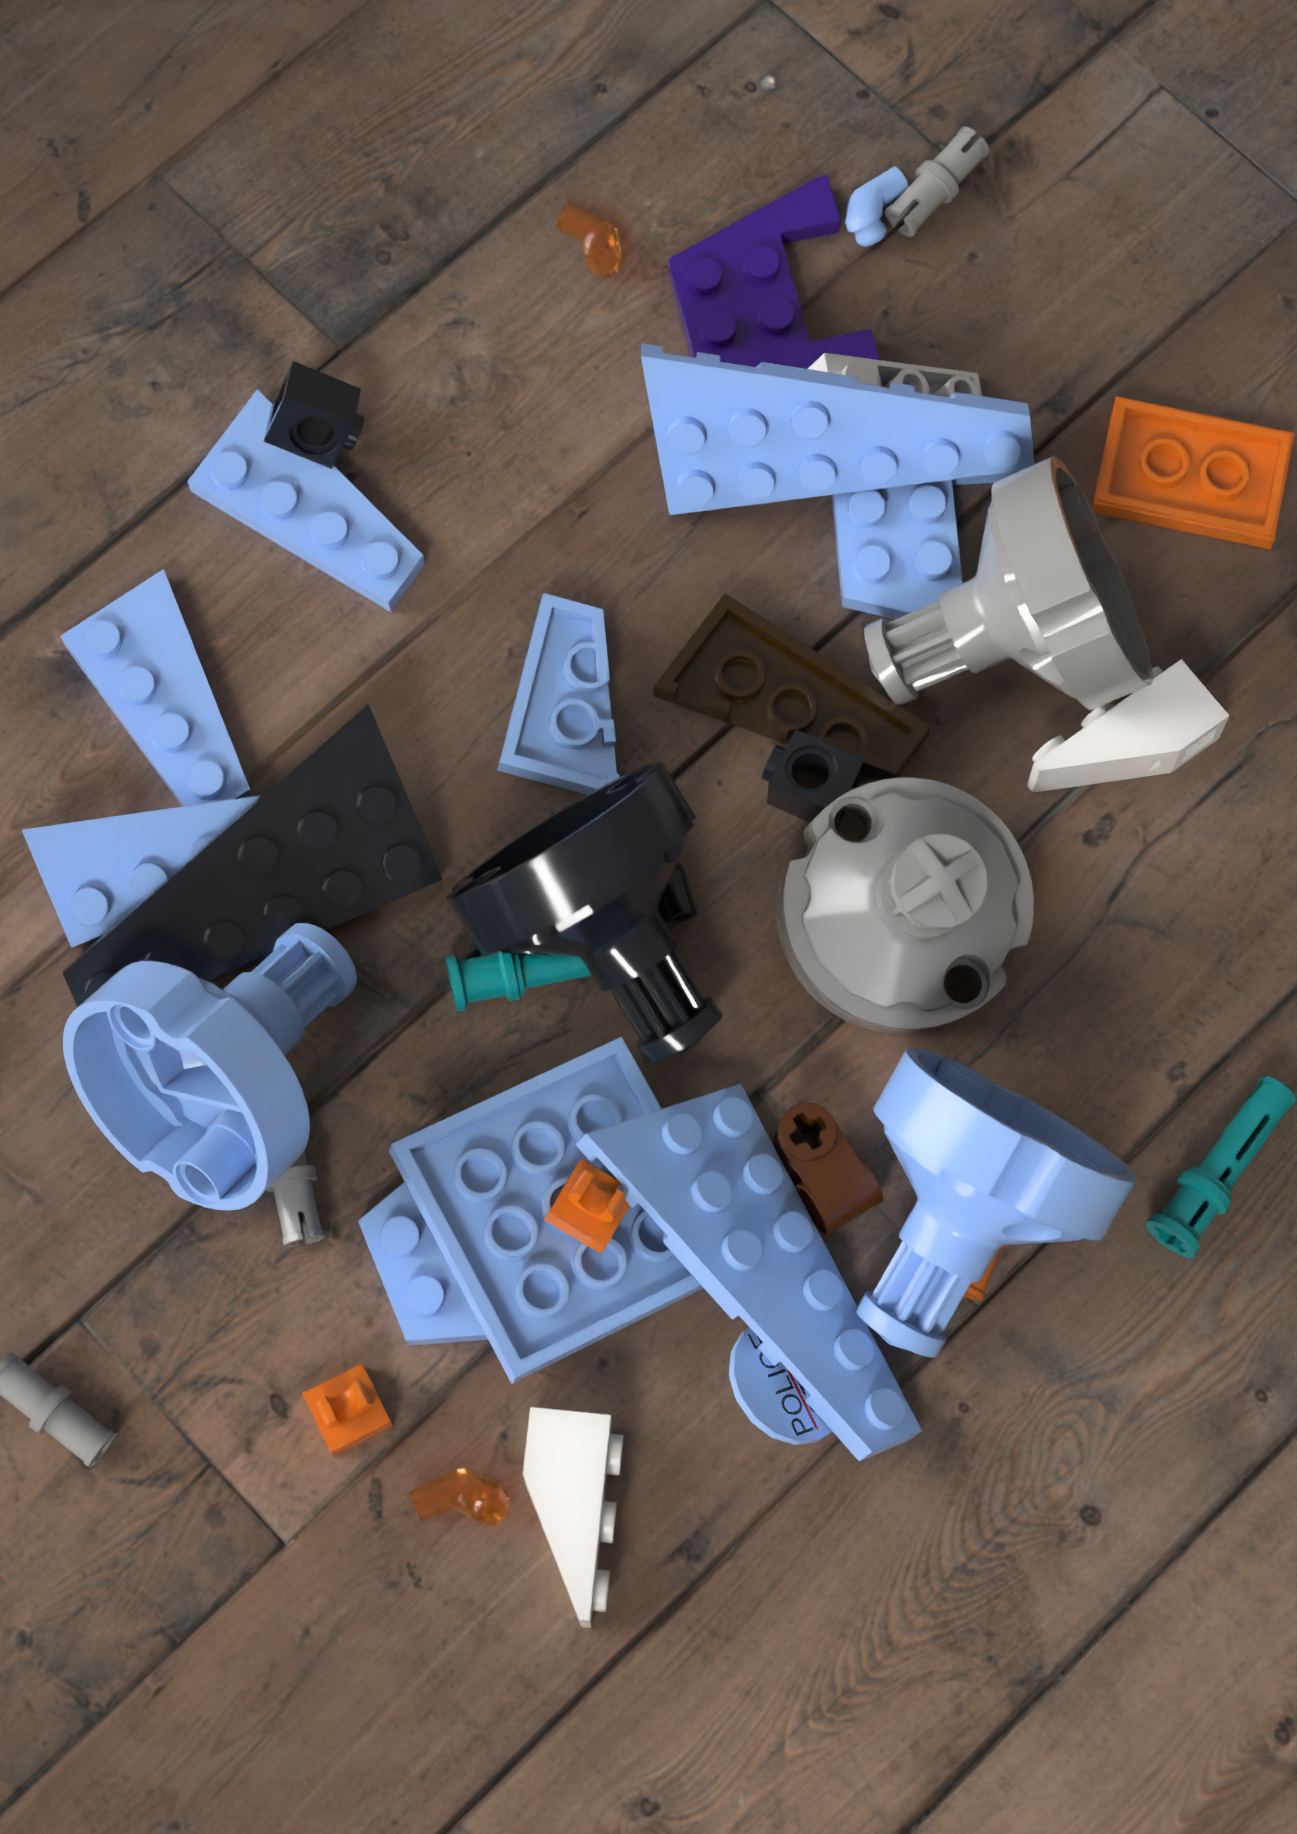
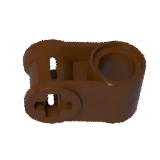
M800 1103L792 1106L783 1114L773 1138V1146L811 1219L821 1232L829 1235L883 1202L881 1188L870 1168L854 1151L833 1116L824 1107L815 1103ZM796 1128L804 1135L813 1131L818 1135L813 1150L806 1142L800 1143L797 1146L792 1142Z

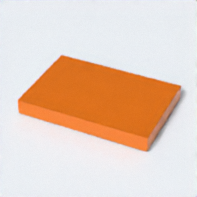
M1116 396L1092 510L1096 514L1271 550L1275 540L1295 433Z

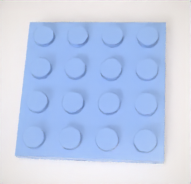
M622 1037L391 1144L389 1150L394 1163L511 1384L703 1289L702 1285L662 1242L664 1231L640 1204L633 1208L631 1206L628 1208L601 1254L544 1220L580 1159L585 1160L615 1178L598 1158L590 1162L575 1145L586 1133L661 1109Z

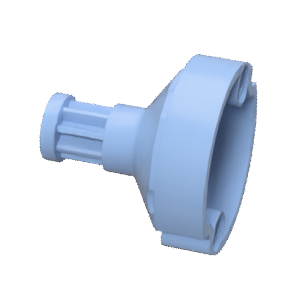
M296 923L276 940L273 952L252 972L241 973L223 990L213 983L197 978L191 971L175 965L156 961H141L129 964L118 971L75 1009L66 1022L63 1033V1051L72 1084L87 1112L102 1133L142 1173L148 1171L155 1172L167 1180L172 1190L180 1198L194 1204L216 1210H238L254 1203L303 1154L307 1146L310 1132L307 1103L300 1083L285 1056L302 1040L307 1025L326 1007H335L355 989L357 982L355 966L347 951L336 938L322 928L309 923Z
M909 1047L905 1050L873 1109L876 1116L884 1124V1132L918 1198L899 1232V1238L902 1240L901 1245L876 1289L865 1292L856 1308V1313L889 1345L912 1351L922 1356L937 1357L947 1340V1336L943 1331L971 1282L981 1281L997 1251L1003 1245L1081 1240L1083 1238L1095 1241L1102 1240L1136 1183V1174L1126 1163L1098 1141L1026 1096L1013 1092L992 1081L982 1073L952 1059L924 1049Z

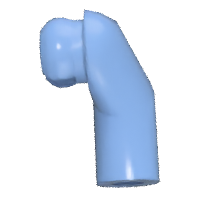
M893 166L859 187L849 198L845 224L848 232H854L855 240L860 246H871L882 240L886 235L887 228L880 220L883 214V207L899 198L908 188L906 178L897 167Z

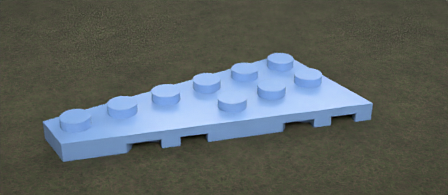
M641 343V360L669 515L1016 472L1035 464L1028 403L954 392L949 397L914 392V385L891 382L890 388L858 383V377L766 362H761L756 367L720 362V355L697 352L696 358L663 353L662 346Z

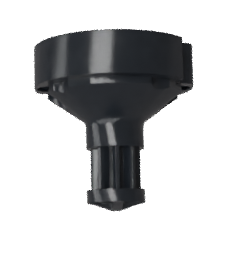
M654 762L631 771L553 814L471 870L451 888L453 892L446 897L482 954L500 951L502 953L579 957L600 990L603 992L610 990L639 1036L635 1046L647 1063L657 1062L667 1057L688 1052L700 1043L705 1034L723 1016L713 998L702 997L674 952L678 942L658 909L661 898L689 839L687 833L694 826L692 821L696 818L662 762Z

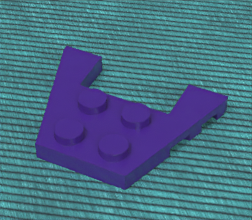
M827 175L811 180L668 259V274L690 357L696 358L697 352L720 355V362L756 367L761 362L804 369H808L824 353L880 360L871 329L816 341H810L783 244L839 233L840 218Z

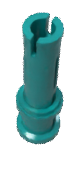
M500 951L464 960H459L456 955L445 956L456 1013L466 1011L467 1005L470 1003L499 997H506L509 1002L517 1001L520 999L519 997L525 996V989L592 976L579 957L502 953Z
M1268 1076L1265 1078L1261 1077L1257 1082L1256 1088L1232 1121L1226 1126L1198 1168L1191 1167L1179 1175L1177 1178L1179 1188L1160 1214L1153 1213L1146 1221L1147 1230L1159 1243L1175 1254L1191 1259L1197 1255L1200 1250L1198 1242L1200 1237L1216 1215L1222 1216L1230 1209L1232 1200L1230 1190L1255 1155L1261 1150L1263 1144L1288 1109L1296 1103V1097L1288 1087L1274 1078Z

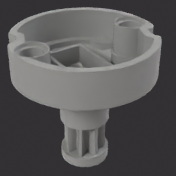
M1057 456L1047 458L993 483L992 502L987 512L979 563L974 578L941 592L937 602L891 622L882 618L866 625L864 628L871 671L884 687L889 697L899 706L917 699L919 690L969 669L976 674L1012 659L1063 693L1075 699L1077 698L1089 710L1143 689L1153 683V669L1146 639L1119 565L1101 533L1097 518L1072 473Z
M898 777L867 783L847 792L825 807L805 828L803 835L804 841L808 846L807 853L803 858L790 860L782 868L776 894V923L781 946L788 964L806 991L823 1007L843 1020L862 1028L885 1033H916L942 1027L971 1014L990 1001L1005 986L1007 979L1002 963L1008 952L1016 951L1028 944L1033 926L1034 893L1029 868L1019 844L1004 822L989 807L965 791L946 783L916 777ZM850 811L862 819L865 826V834L861 841L850 842L843 839L837 833L835 828L837 813ZM949 970H959L970 978L972 994L966 1003H958L947 995L944 989V979Z

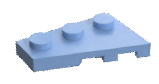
M543 593L497 771L586 795L619 778L614 748L616 743L614 719L611 717L608 687L610 674L603 609Z

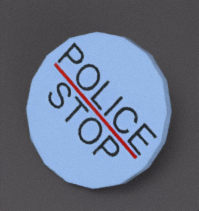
M750 1327L740 1334L731 1350L729 1378L736 1401L749 1420L771 1438L794 1445L815 1443L831 1433L832 1430L806 1403L805 1388L781 1362L776 1366L771 1364L757 1348L763 1343L762 1340Z

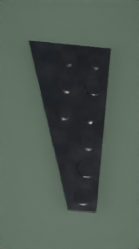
M366 703L334 734L319 744L276 785L269 788L201 848L191 860L174 875L168 877L149 897L124 919L117 922L63 970V976L77 1007L118 971L129 964L141 961L163 962L191 971L197 978L209 981L271 954L276 940L296 923H309L327 930L443 880L369 704Z

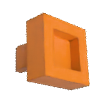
M580 1159L544 1220L601 1254L630 1205L625 1201V1193L617 1189L621 1185L618 1180L585 1160Z
M363 1363L302 1393L332 1456L393 1427Z

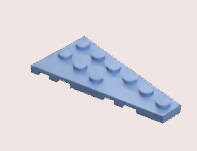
M741 1084L586 1133L575 1144L590 1162L598 1158L621 1183L617 1189L625 1193V1201L632 1208L640 1204L664 1231L662 1242L733 1320L739 1315L762 1340L763 1343L757 1348L771 1364L776 1366L781 1362L805 1388L806 1403L858 1461L905 1443L922 1432L867 1324L856 1313L857 1305Z

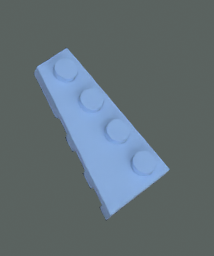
M257 389L188 480L190 491L391 612L425 566L423 554L334 465L330 469L263 442L272 403Z
M164 569L61 635L67 650L181 806L252 796Z
M262 795L22 829L71 948L104 935L117 922L124 919L149 897L168 877L174 875L201 848Z

